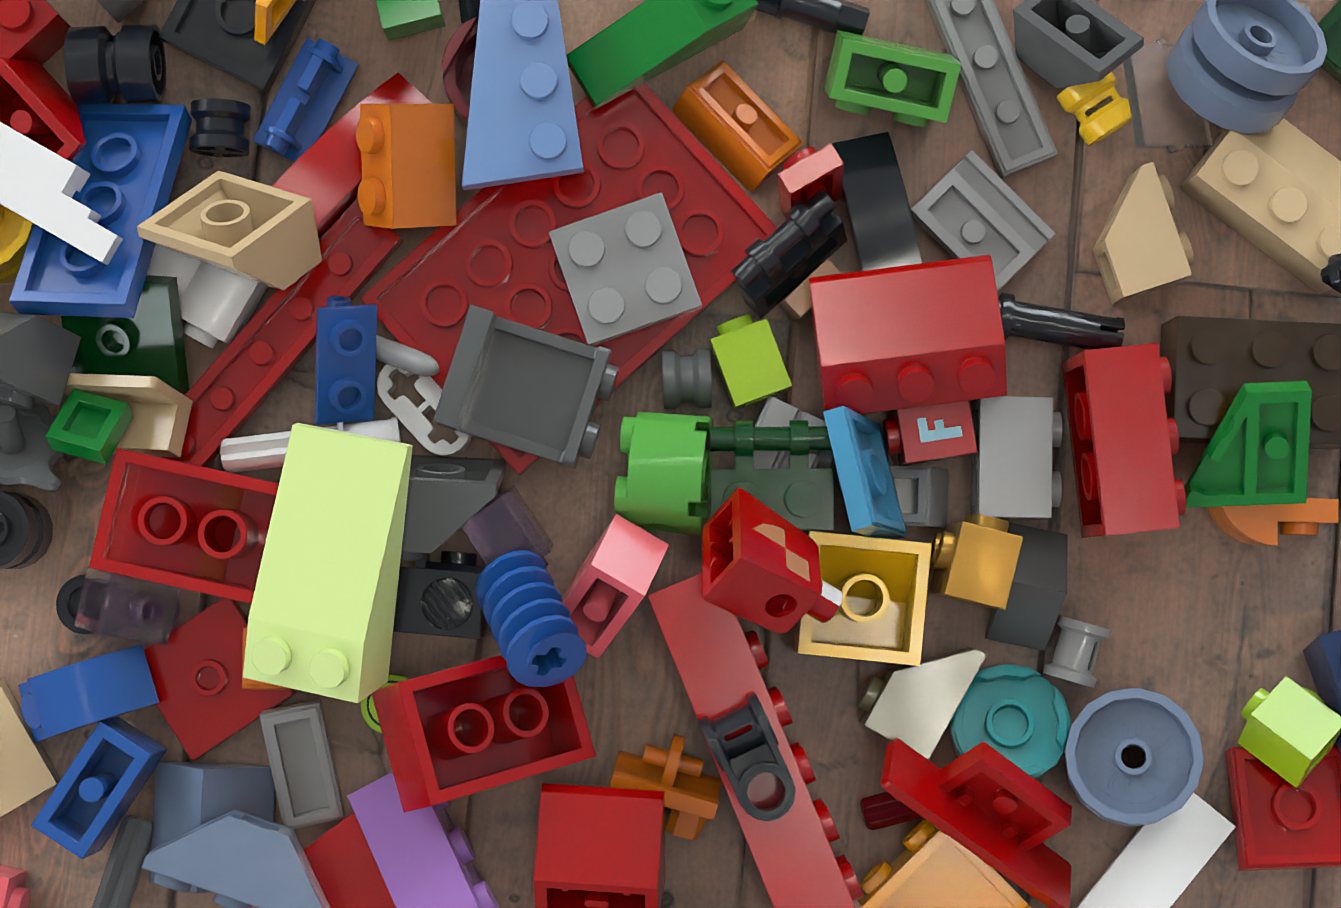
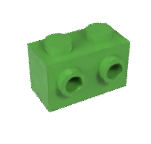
M837 30L824 89L829 98L837 99L835 107L859 114H870L871 107L893 111L892 119L927 127L929 119L947 123L961 63L949 54Z

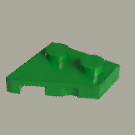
M1307 381L1243 383L1184 486L1186 508L1306 503L1312 390Z

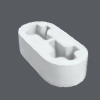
M386 364L379 373L377 380L378 394L384 404L422 446L431 453L447 457L455 456L464 451L471 441V435L455 431L459 438L452 444L444 439L435 444L430 438L436 429L425 414L432 408L435 411L437 409L442 389L430 376H419L420 378L414 386L426 401L418 408L404 395L394 400L391 395L397 387L392 380L394 375L398 372L407 377L413 374Z

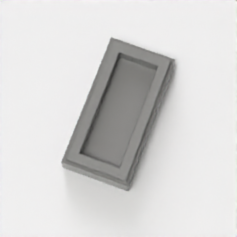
M321 699L262 710L259 716L283 826L296 829L344 819L345 810Z

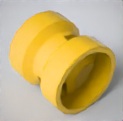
M1112 71L1100 81L1069 86L1056 97L1065 112L1076 116L1080 123L1078 132L1088 147L1109 136L1139 114L1130 99L1121 97L1115 89L1116 77ZM1109 99L1112 101L1087 117L1086 114L1098 108Z

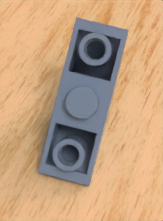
M236 809L155 847L145 856L141 867L155 872L153 881L166 888L180 892H189L193 885L214 892L213 901L225 908H250L251 905L258 908H330L294 829Z

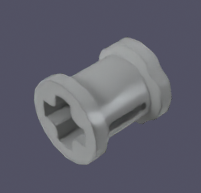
M1059 615L1056 624L1061 628L1052 663L1045 664L1043 673L1095 688L1097 679L1092 675L1101 642L1102 640L1109 639L1111 630Z

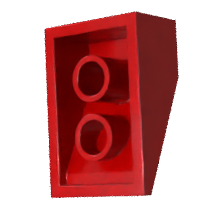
M116 448L89 568L252 604L279 483Z

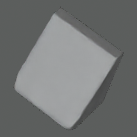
M890 466L905 526L945 528L948 510V470L932 466Z

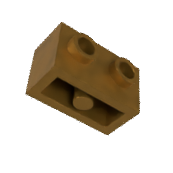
M973 513V516L965 515L964 521L947 524L946 530L942 534L936 532L932 540L930 568L936 570L930 593L986 608L1006 610L1023 537L1007 533L1010 522L982 514Z

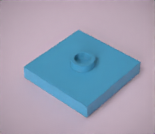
M845 406L824 411L838 480L842 489L851 530L874 538L894 540L905 537L907 532L880 424Z

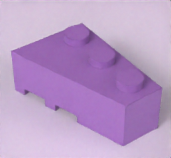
M393 772L347 795L396 908H500L488 883L485 880L482 881L472 862L476 856L468 837L460 826L454 827L445 807L451 805V801L404 813Z

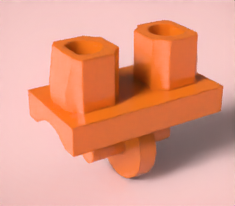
M674 734L669 750L646 744L643 757L619 750L609 787L665 791V807L671 808L666 830L674 836L692 841L696 840L706 820H714L722 779L701 773L704 760L682 754L685 736Z

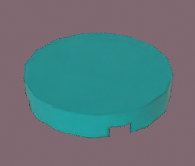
M1002 664L982 669L975 675L949 723V733L955 753L959 757L984 741L1035 780L1040 779L1056 766L1066 748L1071 718L1064 696L1055 685L1052 686L1048 680L1041 677L1042 674L1029 667Z

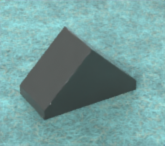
M1009 523L1007 533L1022 536L1023 541L1006 610L990 609L985 639L1045 651L1067 595L1068 534Z

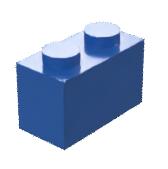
M120 717L99 721L31 826L81 859L101 851L168 749Z

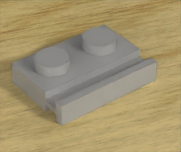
M973 150L911 209L912 218L953 259L990 255L997 291L1056 234Z

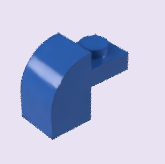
M142 644L29 678L27 682L18 685L22 697V716L27 725L31 727L35 742L159 703Z

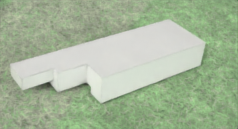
M0 122V204L108 265L123 238L97 224L102 215L72 199L76 191L80 192L90 173Z
M1193 793L1180 810L1154 824L1142 825L1076 908H1170L1236 826Z

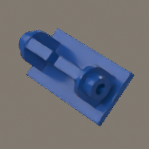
M306 38L252 141L295 162L324 134L360 65L339 54L340 50L333 44L323 39H318L315 42Z
M330 296L327 297L326 307L317 308L316 425L374 420L377 334L376 304L351 306V298Z

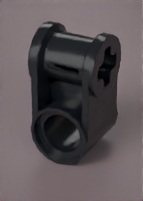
M756 693L746 697L745 705L713 720L707 716L698 719L721 771H725L745 812L756 820L762 821L776 820L789 812L795 799L796 790L794 782L777 747L779 745L777 737ZM752 724V729L729 740L724 739L727 734ZM764 772L773 773L780 777L784 786L783 796L779 803L769 808H761L754 805L747 794L748 785L752 778Z

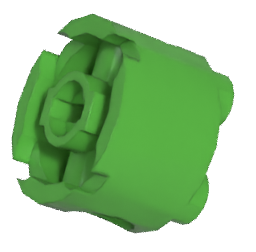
M638 412L636 417H623L620 450L621 453H627L628 477H617L614 499L615 513H621V517L642 527L646 531H664L702 536V527L705 525L702 519L708 518L711 493L710 470L713 468V452L706 450V437H710V427H713L712 417Z

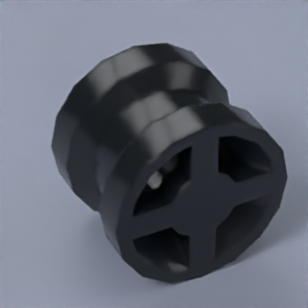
M217 98L198 99L191 102L190 115L196 120V133L189 138V150L191 152L204 156L227 158L243 157L249 154L250 142L244 136V124L251 119V106L249 104L236 100Z

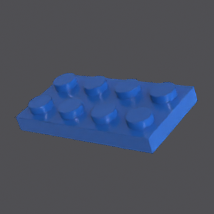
M77 104L86 145L71 162L90 173V176L80 192L76 191L72 199L102 215L97 224L120 236L123 240L109 264L106 265L34 224L9 301L19 314L134 318L156 243L140 238L137 226L167 206L192 118L185 105Z

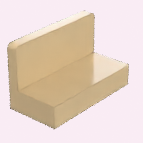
M70 373L64 390L66 395L69 396L75 388L129 404L134 418L116 448L157 457H181L193 402L191 399L153 376Z

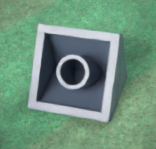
M160 761L156 766L151 851L155 847L234 809L275 823L276 790L270 765ZM150 871V883L157 884L153 881L156 873ZM192 885L189 892L207 893L211 891Z

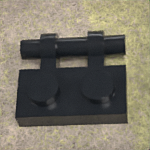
M819 190L805 204L798 201L785 213L787 220L764 241L757 238L744 250L747 257L730 271L733 277L740 283L738 286L745 303L760 319L768 314L821 263L848 241L843 221L833 212L836 209L835 203L822 190Z

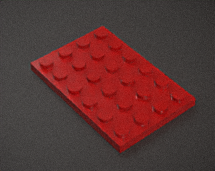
M643 83L597 109H594L587 96L574 106L584 168L583 173L483 187L456 211V225L439 226L366 291L360 299L365 305H377V318L401 344L422 351L437 361L439 372L435 376L430 377L442 390L470 304L493 311L497 317L588 345L549 231L662 192L702 303V308L592 346L596 348L602 346L611 349L612 357L609 364L619 367L613 393L737 281L730 271L747 257L744 250L757 238L764 241L777 227L655 93ZM598 398L596 407L604 400ZM490 442L518 475L523 474L540 458Z

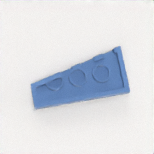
M480 0L462 177L463 190L583 173L584 168L558 0Z

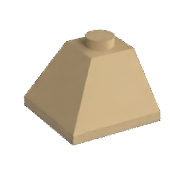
M219 170L137 226L140 238L233 274L281 290H285L290 285L296 283L299 278L322 261L311 198Z

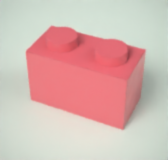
M617 514L571 579L562 597V603L570 612V619L576 624L578 634L586 644L587 653L597 659L600 658L645 597L669 544L648 533L642 527L629 522Z

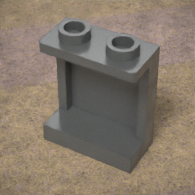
M470 304L433 422L442 427L576 469L580 456L590 459L601 424L591 422L598 398L609 401L619 367L609 364L612 357L611 349L602 346L598 348L497 317L493 311Z

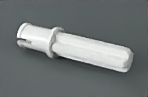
M397 417L352 424L340 422L337 423V426L323 427L401 443ZM291 431L224 439L221 441L220 446L223 468L226 472L234 473L283 467Z

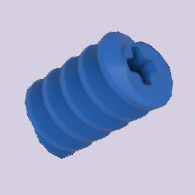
M519 550L501 555L487 565L478 577L475 594L477 603L483 610L485 620L491 627L493 638L499 645L500 653L506 660L509 673L517 682L529 687H547L559 684L572 677L584 664L587 656L586 644L579 636L576 624L570 619V612L562 603V596L554 587V580L546 571L545 562L536 553L528 550Z

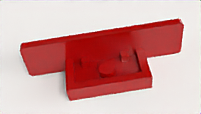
M899 738L887 744L881 785L884 790L1047 907H1070L1072 867L1067 860L1042 842L1071 825V805L984 741L941 769Z

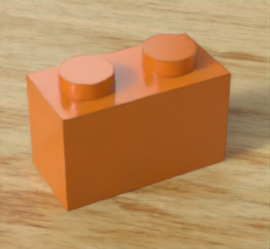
M360 104V120L356 127V141L361 151L362 181L358 187V203L363 212V225L391 229L456 225L454 104Z

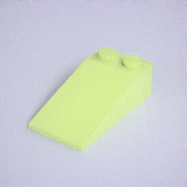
M302 423L292 425L248 617L243 678L359 703L388 682L413 445Z

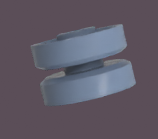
M1203 0L1196 11L1192 24L1184 29L1172 47L1166 61L1169 81L1179 97L1198 115L1225 129L1244 134L1264 133L1281 122L1294 104L1298 91L1309 84L1323 65L1328 49L1324 33L1317 22L1295 0Z
M1141 688L1110 691L1088 703L1071 725L1064 752L1067 781L1079 802L1101 820L1125 827L1154 824L1180 810L1197 789L1204 764L1200 734L1186 711L1165 695ZM1131 745L1138 746L1143 750L1140 758L1145 759L1144 764L1136 769L1126 767L1121 760L1122 751H1127Z

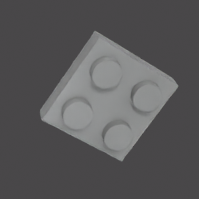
M662 192L549 231L554 250L589 346L606 342L702 308V303Z

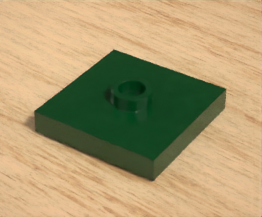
M146 275L134 318L61 316L62 327L81 336L70 373L153 376L159 378L183 395L189 391L177 277Z

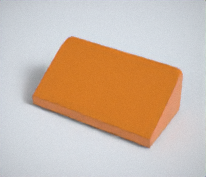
M723 60L687 86L673 106L672 111L675 116L750 192L762 185L804 144Z

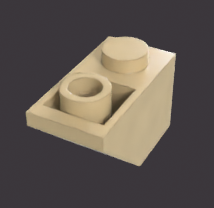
M1154 162L1140 166L1128 177L1093 248L1112 305L1177 284L1192 275L1189 266L1194 262L1191 243L1183 230L1177 232L1170 209L1174 208L1173 191L1166 176L1163 174L1158 176Z

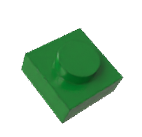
M74 388L45 437L54 451L107 465L134 416L129 404L126 402Z

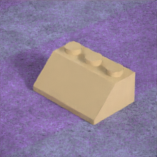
M1284 118L1278 125L1264 133L1244 134L1224 129L1179 188L1319 295L1333 289L1322 282L1320 273L1328 265L1329 257L1341 253V161Z

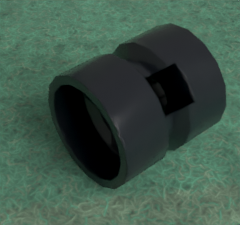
M156 24L123 25L120 32H117L116 35H112L106 26L69 27L64 44V65L68 90L72 100L76 104L112 103L117 93H120L127 103L163 101L166 91V57L163 41L158 37L160 34L158 26Z
M0 490V569H22L35 564L46 554L52 541L53 523L48 510L37 499L23 493Z

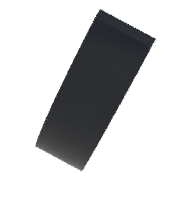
M889 132L832 143L844 163L842 202L846 204L860 271L922 263L903 178Z

